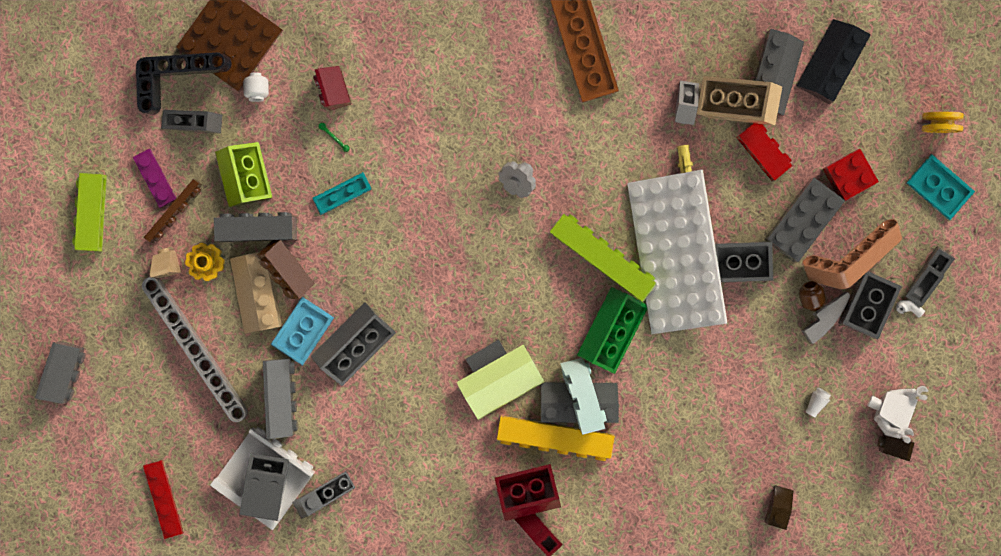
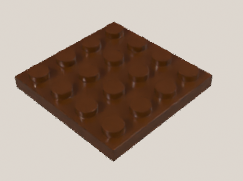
M209 0L176 48L185 54L217 52L227 55L232 62L231 68L227 72L212 74L240 92L244 79L255 71L283 30L242 0ZM222 58L218 60V67L222 64ZM203 59L200 61L201 66L204 65Z

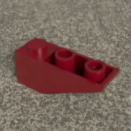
M537 514L514 519L546 556H552L563 545L562 541Z

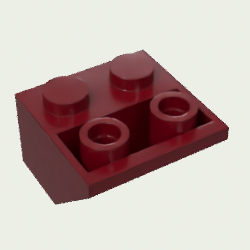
M340 66L315 69L316 75L313 76L316 87L321 89L319 98L324 108L326 107L329 111L352 104Z

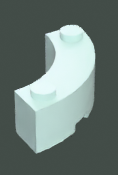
M583 358L560 363L569 394H571L572 400H576L573 403V407L582 435L605 429L604 422L607 419L604 410H600L590 377L591 369L589 363H585Z

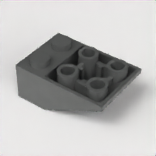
M250 453L239 515L278 521L289 469V459Z

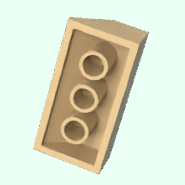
M259 252L230 259L244 334L282 327L274 281L271 278L270 272L260 265V260L256 256Z

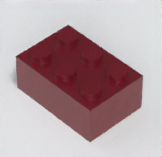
M551 464L494 478L505 521L561 507Z

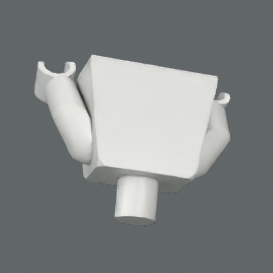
M920 386L917 390H891L886 392L881 399L871 396L867 406L877 410L874 420L885 435L899 439L902 437L904 442L909 443L911 439L907 435L914 436L913 430L908 428L918 401L915 398L918 396L919 399L926 400L927 396L920 394L928 392V389L925 386Z

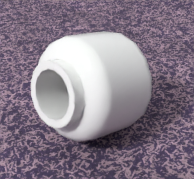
M250 73V76L246 77L243 81L244 96L249 98L251 102L264 101V98L269 95L268 79L261 76V73Z

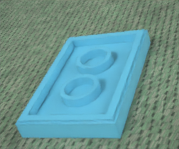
M302 297L271 345L303 366L334 317Z

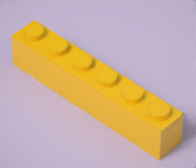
M500 416L497 440H500V444L511 445L514 442L519 443V447L530 448L531 446H537L538 450L549 452V449H555L557 453L568 455V452L576 453L577 457L587 458V455L595 456V460L606 461V458L611 459L615 438L614 434L595 431L582 435L579 428Z

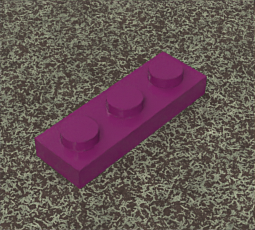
M149 148L134 156L133 159L159 208L175 201L177 197L152 150Z

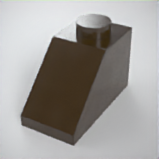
M883 432V435L878 439L877 446L882 453L910 461L915 442L910 441L906 443L902 437L899 439L887 436Z
M775 485L764 521L766 524L787 530L792 513L794 490Z

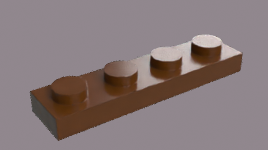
M192 179L143 238L149 243L158 242L164 236L163 231L167 226L170 228L176 222V215L179 212L183 213L188 208L189 204L187 202L192 197L196 198L199 195L202 184L196 179Z

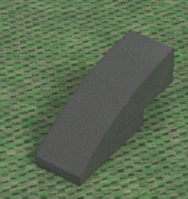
M937 246L916 276L905 297L922 307L944 278L945 272L955 260L954 256Z

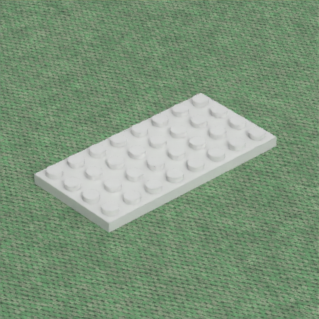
M703 170L627 183L641 272L645 274L647 271L656 278L654 281L657 284L646 298L651 334L726 324L727 317Z

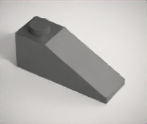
M163 110L161 129L221 134L223 115L209 111Z

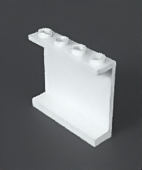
M253 427L210 486L241 507L250 453L289 459V469L278 521L256 518L273 530L315 471L312 470L313 466L306 461L302 463L298 460L296 453L281 448L282 444L278 440L266 439V432L259 427L256 429Z

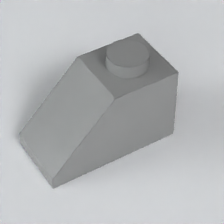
M680 81L675 122L694 125L698 110L699 83Z

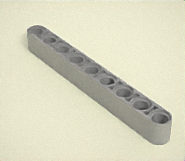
M146 278L142 283L143 291L228 418L233 422L244 420L248 415L246 406L159 278ZM152 280L157 284L154 291L149 289V283ZM162 296L167 299L165 307H162L159 303ZM173 312L178 315L176 323L170 320V315ZM183 328L189 332L186 339L181 337V330ZM193 344L199 346V353L197 355L191 351ZM204 360H207L210 363V368L208 371L202 368V362ZM214 376H218L221 379L219 386L213 384L212 379ZM225 392L231 394L232 399L230 402H226L223 399ZM235 408L242 410L241 418L235 417Z

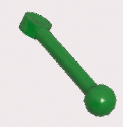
M325 123L319 124V129L324 130L332 139H334L342 147V150L344 152H348L350 150V147L348 145H344L331 131H329L326 128Z

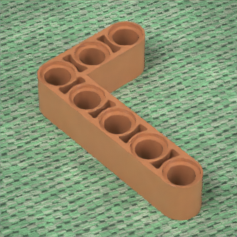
M889 219L881 223L840 261L815 255L806 257L802 263L808 280L838 289L851 287L902 240L898 222L895 219Z

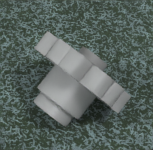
M514 161L507 162L498 173L499 181L504 184V189L511 195L517 194L520 198L528 197L536 187V180L532 177L533 168L528 163L517 164Z

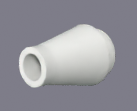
M817 388L812 393L806 413L816 417L828 404L831 395L823 389Z

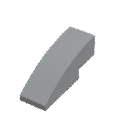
M848 292L842 293L813 313L817 320L802 330L810 344H814L822 338L838 320L850 297Z

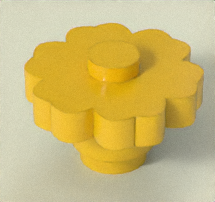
M199 243L194 245L192 252L186 254L185 265L190 267L189 275L193 276L196 280L203 278L205 281H211L216 279L218 272L224 270L225 259L220 257L222 254L221 249L217 248L214 244L207 246L206 243Z

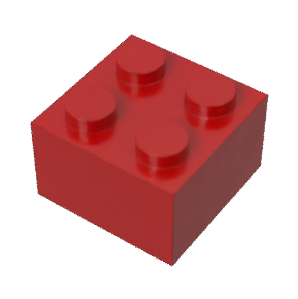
M857 149L823 168L834 191L845 201L879 182L861 149Z

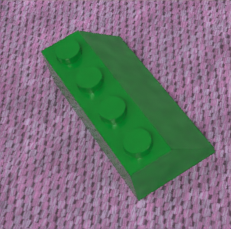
M611 287L577 356L615 374L647 311V304Z

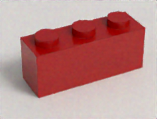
M753 123L736 138L773 182L792 167L790 163L792 160L785 152L782 153L778 149L780 147L778 142L774 138L770 139L766 134L768 131L763 124Z

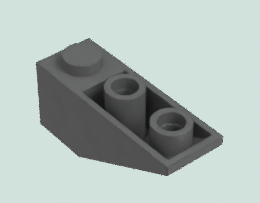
M345 471L294 500L292 503L302 519L348 493L355 486Z

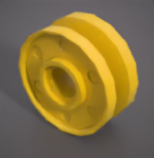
M922 113V119L931 121V124L922 126V132H963L964 127L955 124V121L964 119L963 113Z

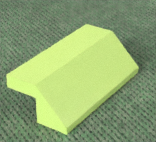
M521 345L456 383L475 416L480 420L543 384L545 381L525 346Z

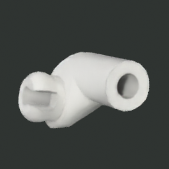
M910 299L901 300L896 304V309L901 314L911 311L919 318L925 312L923 308Z

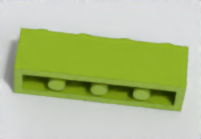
M79 173V177L76 179L78 196L75 197V208H77V215L74 216L73 221L74 227H76V234L73 235L72 239L75 250L102 252L107 175Z

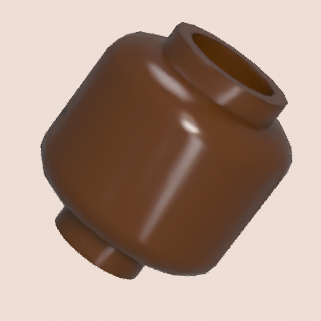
M806 282L799 289V298L803 308L817 311L825 304L824 288L817 282Z

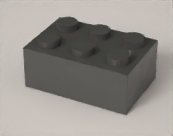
M867 271L856 282L838 323L872 339H879L902 286Z

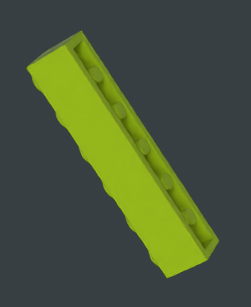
M563 214L550 233L643 303L657 285L654 281L656 278L647 271L644 274L638 270L640 266L634 261H626L623 258L625 255L615 248L614 251L608 247L609 243L602 237L599 239L592 235L594 232L587 226L582 228L578 225L579 220L574 216Z

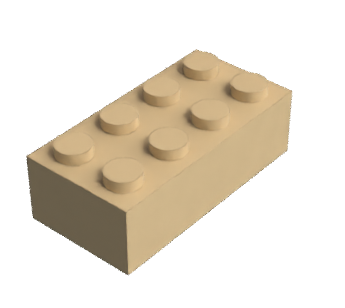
M703 76L697 114L712 119L775 125L782 86L772 82Z

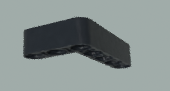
M217 52L140 58L136 63L137 107L139 111L155 115L161 110L160 76L227 72L232 65L231 59L227 55ZM222 58V64L218 67V60ZM203 59L204 65L200 68L199 64L200 61ZM186 61V66L182 69V63ZM167 62L168 67L164 70V64ZM149 63L150 68L148 71H146V66ZM150 82L151 86L150 89L147 91L146 87L147 84ZM148 102H151V107L148 110L147 104Z

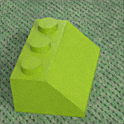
M259 142L227 146L215 151L229 207L272 198Z

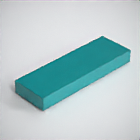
M364 172L312 199L320 215H323L372 190Z

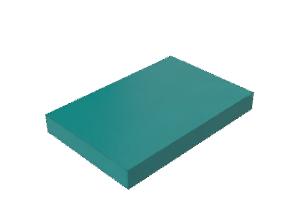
M933 154L929 155L906 182L909 187L949 221L975 192Z

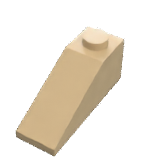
M169 248L158 250L157 255H153L150 269L151 278H164L181 273L174 250L170 251Z

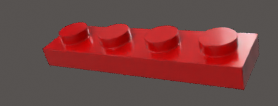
M163 460L143 465L164 539L183 534L184 531Z

